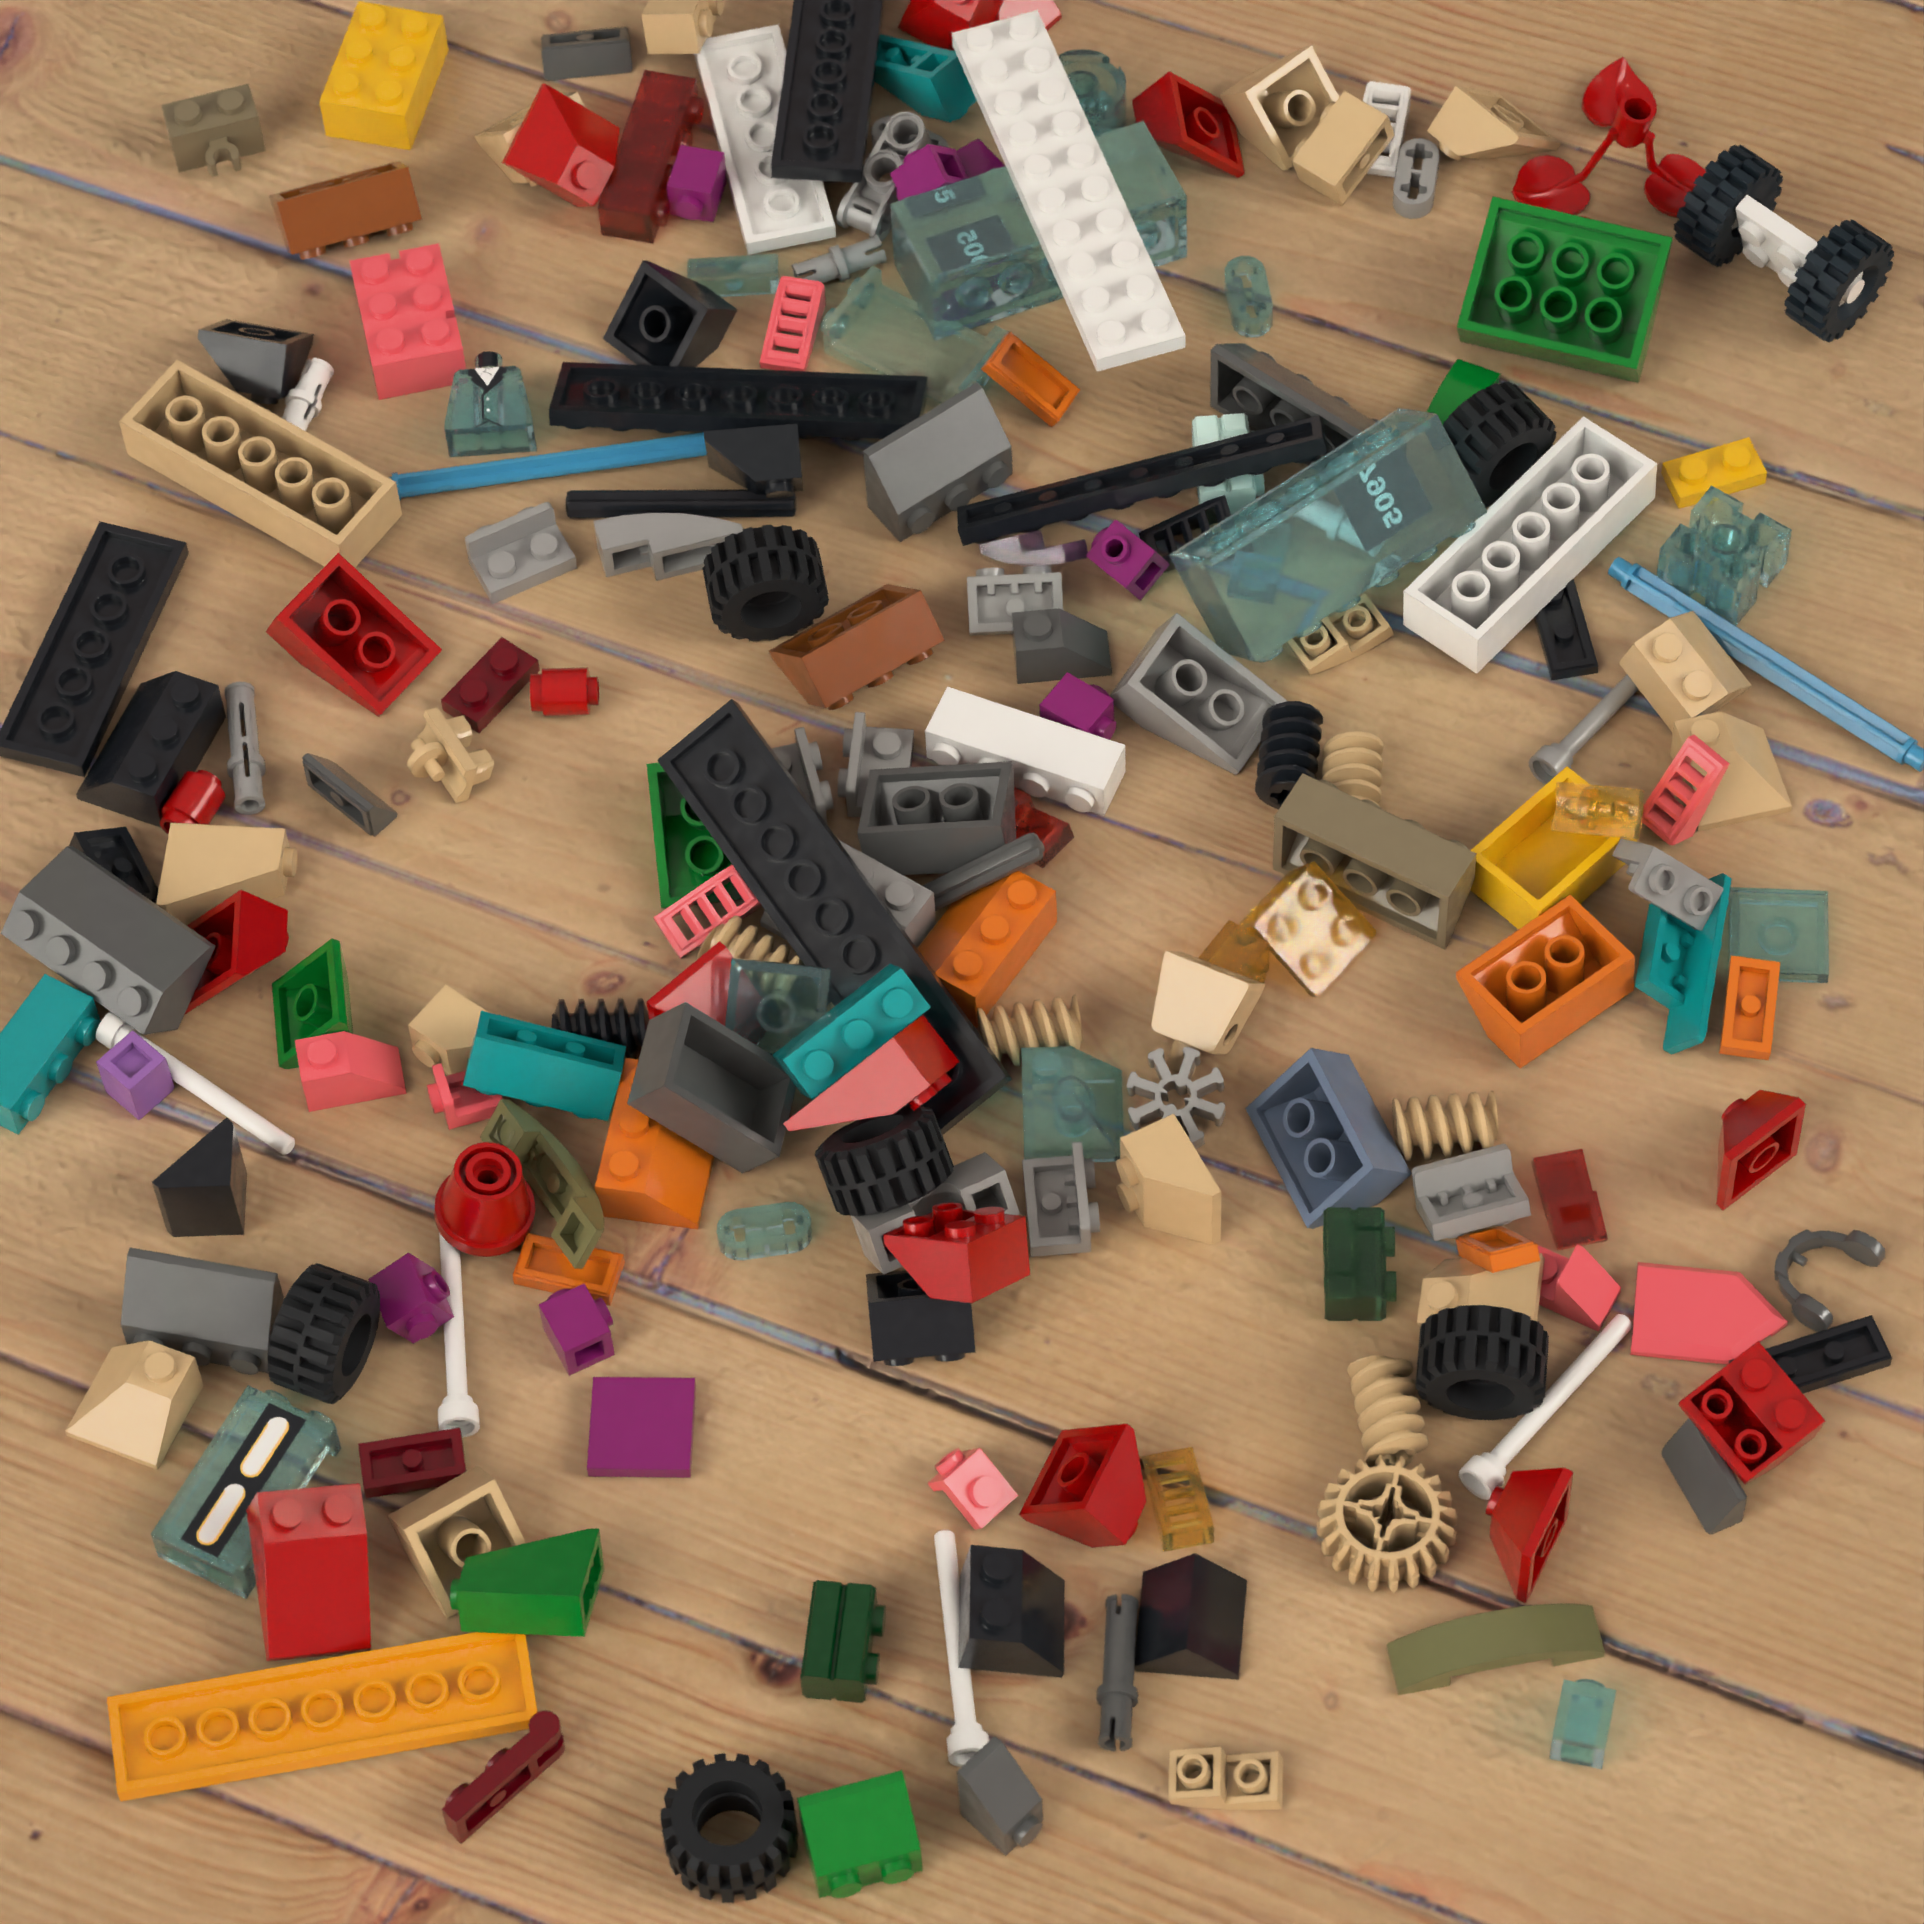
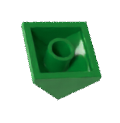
M331 938L272 983L278 1064L281 1068H299L295 1040L341 1031L353 1034L347 970L340 941Z

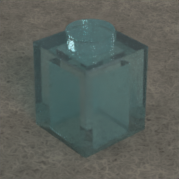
M1564 1679L1549 1759L1602 1769L1614 1710L1616 1690L1606 1688L1602 1683L1591 1679H1579L1575 1682Z

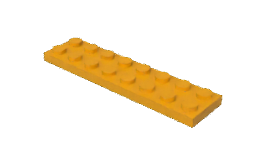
M485 1632L462 1634L107 1697L116 1786L120 1801L529 1729L528 1725L531 1717L538 1712L526 1634Z

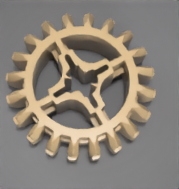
M1380 1454L1375 1460V1467L1369 1468L1363 1460L1359 1459L1355 1464V1474L1342 1468L1341 1472L1338 1473V1484L1328 1483L1325 1488L1326 1500H1321L1318 1504L1317 1512L1320 1520L1317 1522L1316 1532L1319 1538L1324 1539L1321 1542V1550L1324 1556H1334L1332 1567L1335 1569V1572L1350 1568L1348 1579L1351 1581V1584H1355L1362 1577L1368 1578V1588L1372 1592L1377 1589L1379 1581L1388 1582V1587L1393 1594L1398 1590L1400 1580H1405L1408 1585L1415 1589L1419 1584V1573L1432 1579L1436 1574V1563L1445 1564L1448 1561L1450 1554L1448 1547H1453L1457 1532L1454 1529V1526L1457 1525V1512L1455 1509L1450 1508L1452 1506L1450 1491H1440L1441 1480L1439 1476L1435 1475L1424 1479L1425 1467H1423L1422 1462L1412 1470L1406 1469L1405 1459L1402 1455L1395 1461V1466L1386 1465V1460ZM1380 1496L1373 1500H1366L1371 1497ZM1401 1498L1415 1505L1425 1517L1419 1516V1511L1407 1508ZM1393 1510L1390 1526H1387L1385 1536L1381 1537L1383 1523L1387 1521L1389 1511ZM1349 1530L1355 1531V1536L1367 1539L1373 1549L1359 1543L1350 1534ZM1400 1547H1409L1402 1551L1393 1552L1395 1549Z

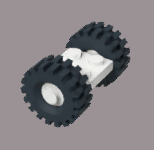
M1737 145L1731 146L1728 152L1724 150L1718 154L1716 162L1711 161L1706 166L1705 174L1703 176L1699 175L1694 181L1696 186L1692 192H1687L1683 199L1686 204L1679 209L1676 216L1680 220L1674 224V231L1677 232L1674 235L1675 239L1716 267H1721L1723 262L1725 264L1732 262L1734 254L1740 255L1742 252L1754 265L1763 268L1765 265L1778 273L1780 280L1789 288L1787 292L1791 295L1785 299L1784 304L1787 307L1785 313L1789 318L1823 341L1832 342L1834 338H1841L1845 329L1850 330L1855 325V320L1858 317L1862 319L1867 313V306L1870 302H1875L1879 295L1877 293L1878 289L1885 285L1888 279L1885 274L1891 270L1893 262L1890 261L1894 257L1892 245L1852 219L1850 221H1842L1840 227L1835 225L1830 229L1828 237L1823 235L1818 242L1773 212L1777 204L1774 199L1780 196L1782 187L1779 186L1783 182V176L1780 175L1781 171L1743 145H1739V147Z

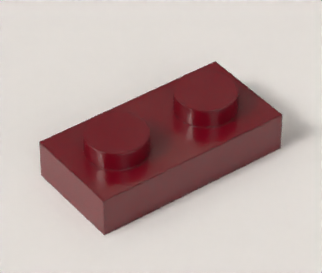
M501 637L441 699L443 711L452 717L463 715L471 729L480 733L530 681V675L537 674L540 671L538 659Z
M460 1428L358 1444L363 1489L366 1498L440 1487L467 1472Z

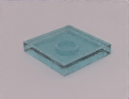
M1730 887L1728 905V966L1731 955L1781 962L1779 981L1828 983V891Z

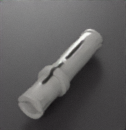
M234 682L229 684L224 690L227 703L231 758L227 762V772L229 777L233 779L235 810L244 815H252L261 812L265 808L262 776L265 774L266 765L264 758L259 753L254 686L247 682ZM240 719L244 720L245 736L241 734ZM244 759L248 761L249 777L245 776Z

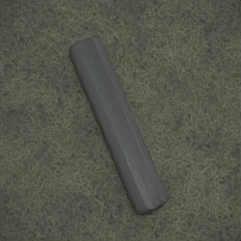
M1028 833L922 886L934 892L935 911L1041 860L1045 846L1037 834Z

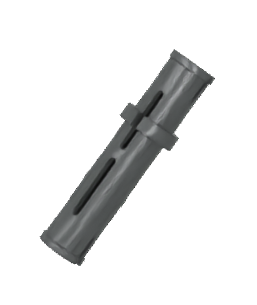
M1116 1594L1107 1597L1105 1600L1106 1625L1102 1685L1097 1688L1096 1701L1101 1706L1098 1745L1105 1750L1115 1752L1116 1739L1120 1740L1121 1751L1132 1747V1708L1138 1704V1692L1134 1686L1139 1600L1127 1594H1121V1606H1117L1118 1597Z

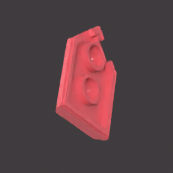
M1638 1262L1630 1355L1727 1365L1729 1360L1737 1358L1757 1341L1761 1342L1766 1337L1775 1335L1788 1324V1321L1740 1272Z

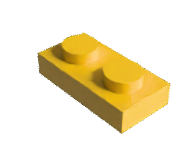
M1749 437L1663 462L1661 470L1664 481L1678 509L1766 484L1767 471Z

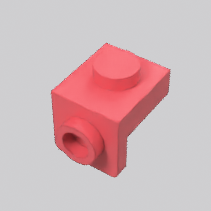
M442 1063L432 1065L435 1083L426 1085L434 1114L444 1112L449 1130L491 1118L499 1101L503 1099L502 1095H486L474 1088L463 1086L466 1070L445 1076Z
M959 1448L952 1450L935 1465L934 1468L938 1471V1474L927 1483L933 1491L943 1490L974 1530L982 1529L1018 1496L981 1448L965 1450L963 1452Z

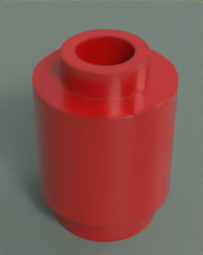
M588 667L542 669V673L531 674L530 703L532 712L543 711L544 716L590 715L591 705H599L598 676L590 677Z
M205 770L185 772L161 810L163 816L160 820L161 828L169 834L170 823L209 825L226 798V794L221 788V781L215 775Z

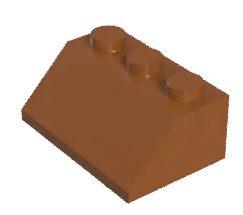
M400 161L270 195L287 251L291 255L299 253L301 260L327 253L326 245L342 241L344 248L367 243L370 241L369 234L385 229L387 236L402 234L414 229L412 222L422 220L408 166Z
M886 584L769 650V653L774 662L809 705L835 710L851 702L854 699L852 693L865 685L871 688L890 680L894 676L892 670L907 662L908 665H913L927 659L933 654L931 648L943 642L944 638L921 590Z

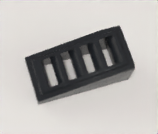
M1225 495L1203 502L1139 532L1140 539L1158 554L1156 542L1165 539L1169 554L1163 556V558L1170 565L1163 573L1241 549ZM1219 523L1220 530L1212 534L1209 525ZM1200 528L1203 538L1194 541L1192 530ZM1183 534L1186 546L1177 550L1173 536Z

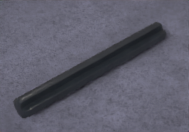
M748 489L570 490L566 495V513L570 518H611L644 513H685L707 517H792L796 513L797 506L795 491L793 496L784 499H770L766 497V494L757 495Z

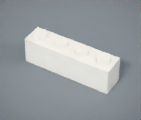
M950 687L946 688L925 730L927 758L934 760L939 765L1012 761L1014 787L1020 788L1034 797H1047L1065 803L1079 812H1092L1104 816L1126 772L1124 744Z

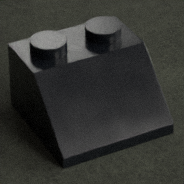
M906 1270L893 1271L884 1275L882 1273L866 1274L873 1362L884 1361V1364L888 1366H904L913 1363L914 1358L935 1356V1359L938 1361L949 1362L964 1358L965 1353L976 1352L971 1303L931 1299Z
M970 1545L960 1574L958 1668L1062 1678L1064 1674L1065 1580L1023 1550Z

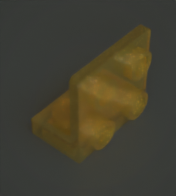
M1313 861L1290 870L1228 936L1240 949L1257 943L1262 947L1266 946L1311 997H1316L1323 993L1376 936L1377 932L1316 862Z

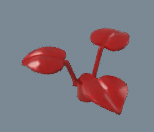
M1622 57L1601 70L1589 83L1584 92L1582 109L1588 120L1600 127L1612 126L1606 138L1584 169L1575 175V171L1570 163L1562 158L1551 155L1535 157L1527 161L1519 170L1512 189L1513 196L1517 202L1578 215L1586 208L1590 201L1588 189L1580 182L1588 178L1613 141H1616L1625 148H1634L1641 143L1645 144L1647 168L1653 174L1646 179L1644 192L1654 208L1668 216L1676 217L1679 209L1685 206L1686 202L1683 199L1687 192H1692L1696 186L1694 181L1699 175L1703 176L1706 171L1697 162L1678 154H1668L1662 158L1659 165L1656 163L1653 146L1656 135L1649 131L1657 112L1656 100L1649 88L1633 72L1627 60Z

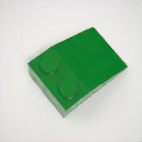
M660 763L647 764L660 902L661 908L665 909L732 863ZM731 882L724 885L733 901L743 900ZM714 892L707 896L710 903H720Z

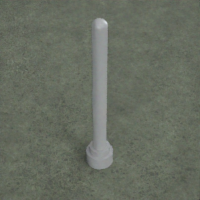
M1628 675L1559 744L1544 745L1530 758V770L1540 782L1546 785L1566 766L1571 769L1573 756L1639 690Z

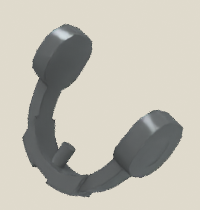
M1806 1229L1789 1239V1244L1782 1252H1779L1775 1262V1280L1778 1281L1783 1296L1792 1305L1793 1315L1806 1327L1816 1332L1826 1330L1833 1323V1315L1823 1304L1807 1294H1801L1789 1281L1788 1270L1790 1265L1794 1261L1804 1267L1808 1258L1802 1256V1253L1811 1249L1822 1248V1246H1828L1843 1250L1849 1257L1867 1266L1878 1267L1885 1258V1249L1879 1241L1865 1232L1853 1230L1846 1235L1833 1231L1811 1232Z

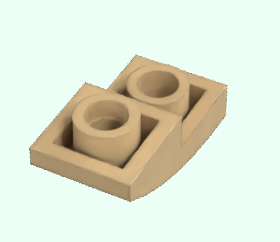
M1365 593L1329 618L1323 611L1284 636V640L1311 675L1354 659L1386 641L1394 633L1389 623Z
M1221 1746L1169 1750L1168 1800L1171 1804L1222 1810L1282 1809L1283 1759L1278 1751L1226 1755Z

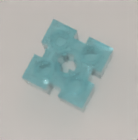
M1711 486L1691 510L1689 528L1680 523L1660 548L1657 576L1688 596L1698 593L1705 597V607L1737 626L1757 601L1759 584L1767 588L1787 564L1792 529L1761 512L1758 513L1754 520L1742 514L1744 503Z

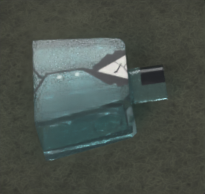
M482 352L475 358V369H461L454 373L444 424L449 457L537 451L533 419L520 368L516 366L503 367L502 356L496 352Z

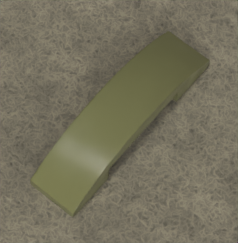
M501 1099L480 1138L483 1142L501 1144L516 1154L521 1162L524 1178L557 1222L551 1234L552 1238L575 1269H583L604 1232V1215L596 1191L578 1162L548 1129L509 1099Z
M1583 1604L1529 1605L1474 1614L1433 1625L1387 1644V1652L1398 1695L1450 1686L1451 1677L1549 1658H1551L1553 1666L1605 1656L1592 1605Z

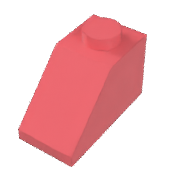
M345 1031L295 1040L301 1082L309 1112L407 1094L399 1048Z

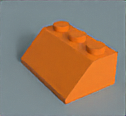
M1017 871L953 902L918 947L919 952L976 1028L978 1027L977 1008H982L987 1016L1057 923L1056 890Z
M1569 895L1456 972V979L1488 1038L1521 1069L1634 991L1635 956L1573 896Z
M625 1058L595 1183V1191L599 1198L603 1215L610 1218L698 1230L714 1156L627 1104L638 1059Z

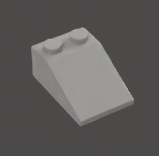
M1178 613L1155 630L1110 694V697L1114 699V705L1145 730L1235 775L1240 772L1261 742L1263 715L1267 709L1275 704L1287 702L1285 698Z

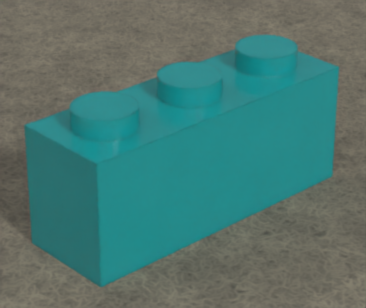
M889 964L775 1052L773 1057L801 1094L813 1100L931 1007L903 969Z
M47 974L43 975L0 1033V1126L18 1135L28 1121H33L39 1116L44 1107L45 1098L57 1083H62L68 1077L73 1061L83 1047L91 1045L96 1039V1031L101 1022L93 997Z
M481 1011L467 1062L463 1086L474 1088L486 1095L499 1094L523 1100L535 1107L548 1106L572 1112L574 1115L584 1119L597 1118L608 1121L623 1070L626 1046Z

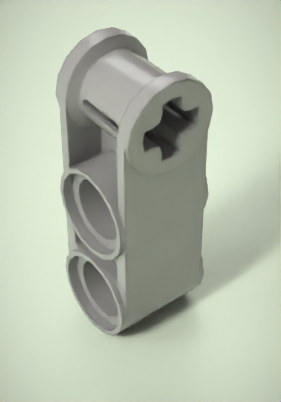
M905 111L893 115L888 120L872 152L865 160L862 183L854 182L839 205L836 217L839 226L843 228L852 226L868 233L870 238L878 235L881 242L886 238L902 205L897 199V188L893 180L879 182V179L884 174L893 172L902 165L904 158L909 153L922 149L927 144H932L926 127L918 115ZM912 134L917 135L916 139L911 143L900 144L904 137Z

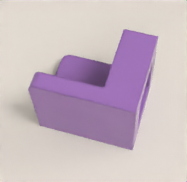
M133 1030L96 1061L105 1091L138 1120L143 1118L175 1088L166 1058Z

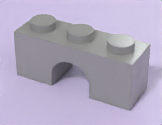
M984 1152L953 1167L954 1171L948 1179L935 1190L916 1201L878 1214L851 1216L865 1257L883 1275L902 1267L884 1245L883 1235L903 1226V1220L906 1218L925 1216L931 1213L932 1207L940 1203H961L963 1210L972 1211L983 1207H1002L1005 1214L1019 1215L1020 1212L1005 1169Z

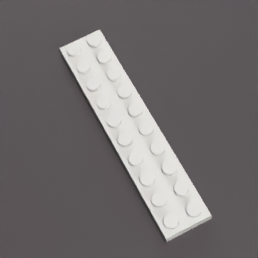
M1038 11L953 32V48L1096 371H1102L1185 348V333Z

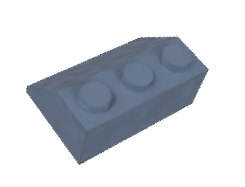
M1310 1048L1245 1108L1307 1228L1315 1229L1379 1204L1412 1174L1351 1058L1347 1054Z

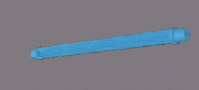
M702 432L398 474L396 472L392 473V477L388 478L396 481L399 500H402L403 497L707 456L704 433Z
M1617 557L1611 564L1608 575L1621 582V587L1669 618L1694 611L1729 656L1899 764L1904 765L1906 763L1919 772L1924 769V749L1917 745L1918 741L1641 565L1637 563L1632 565L1621 557Z

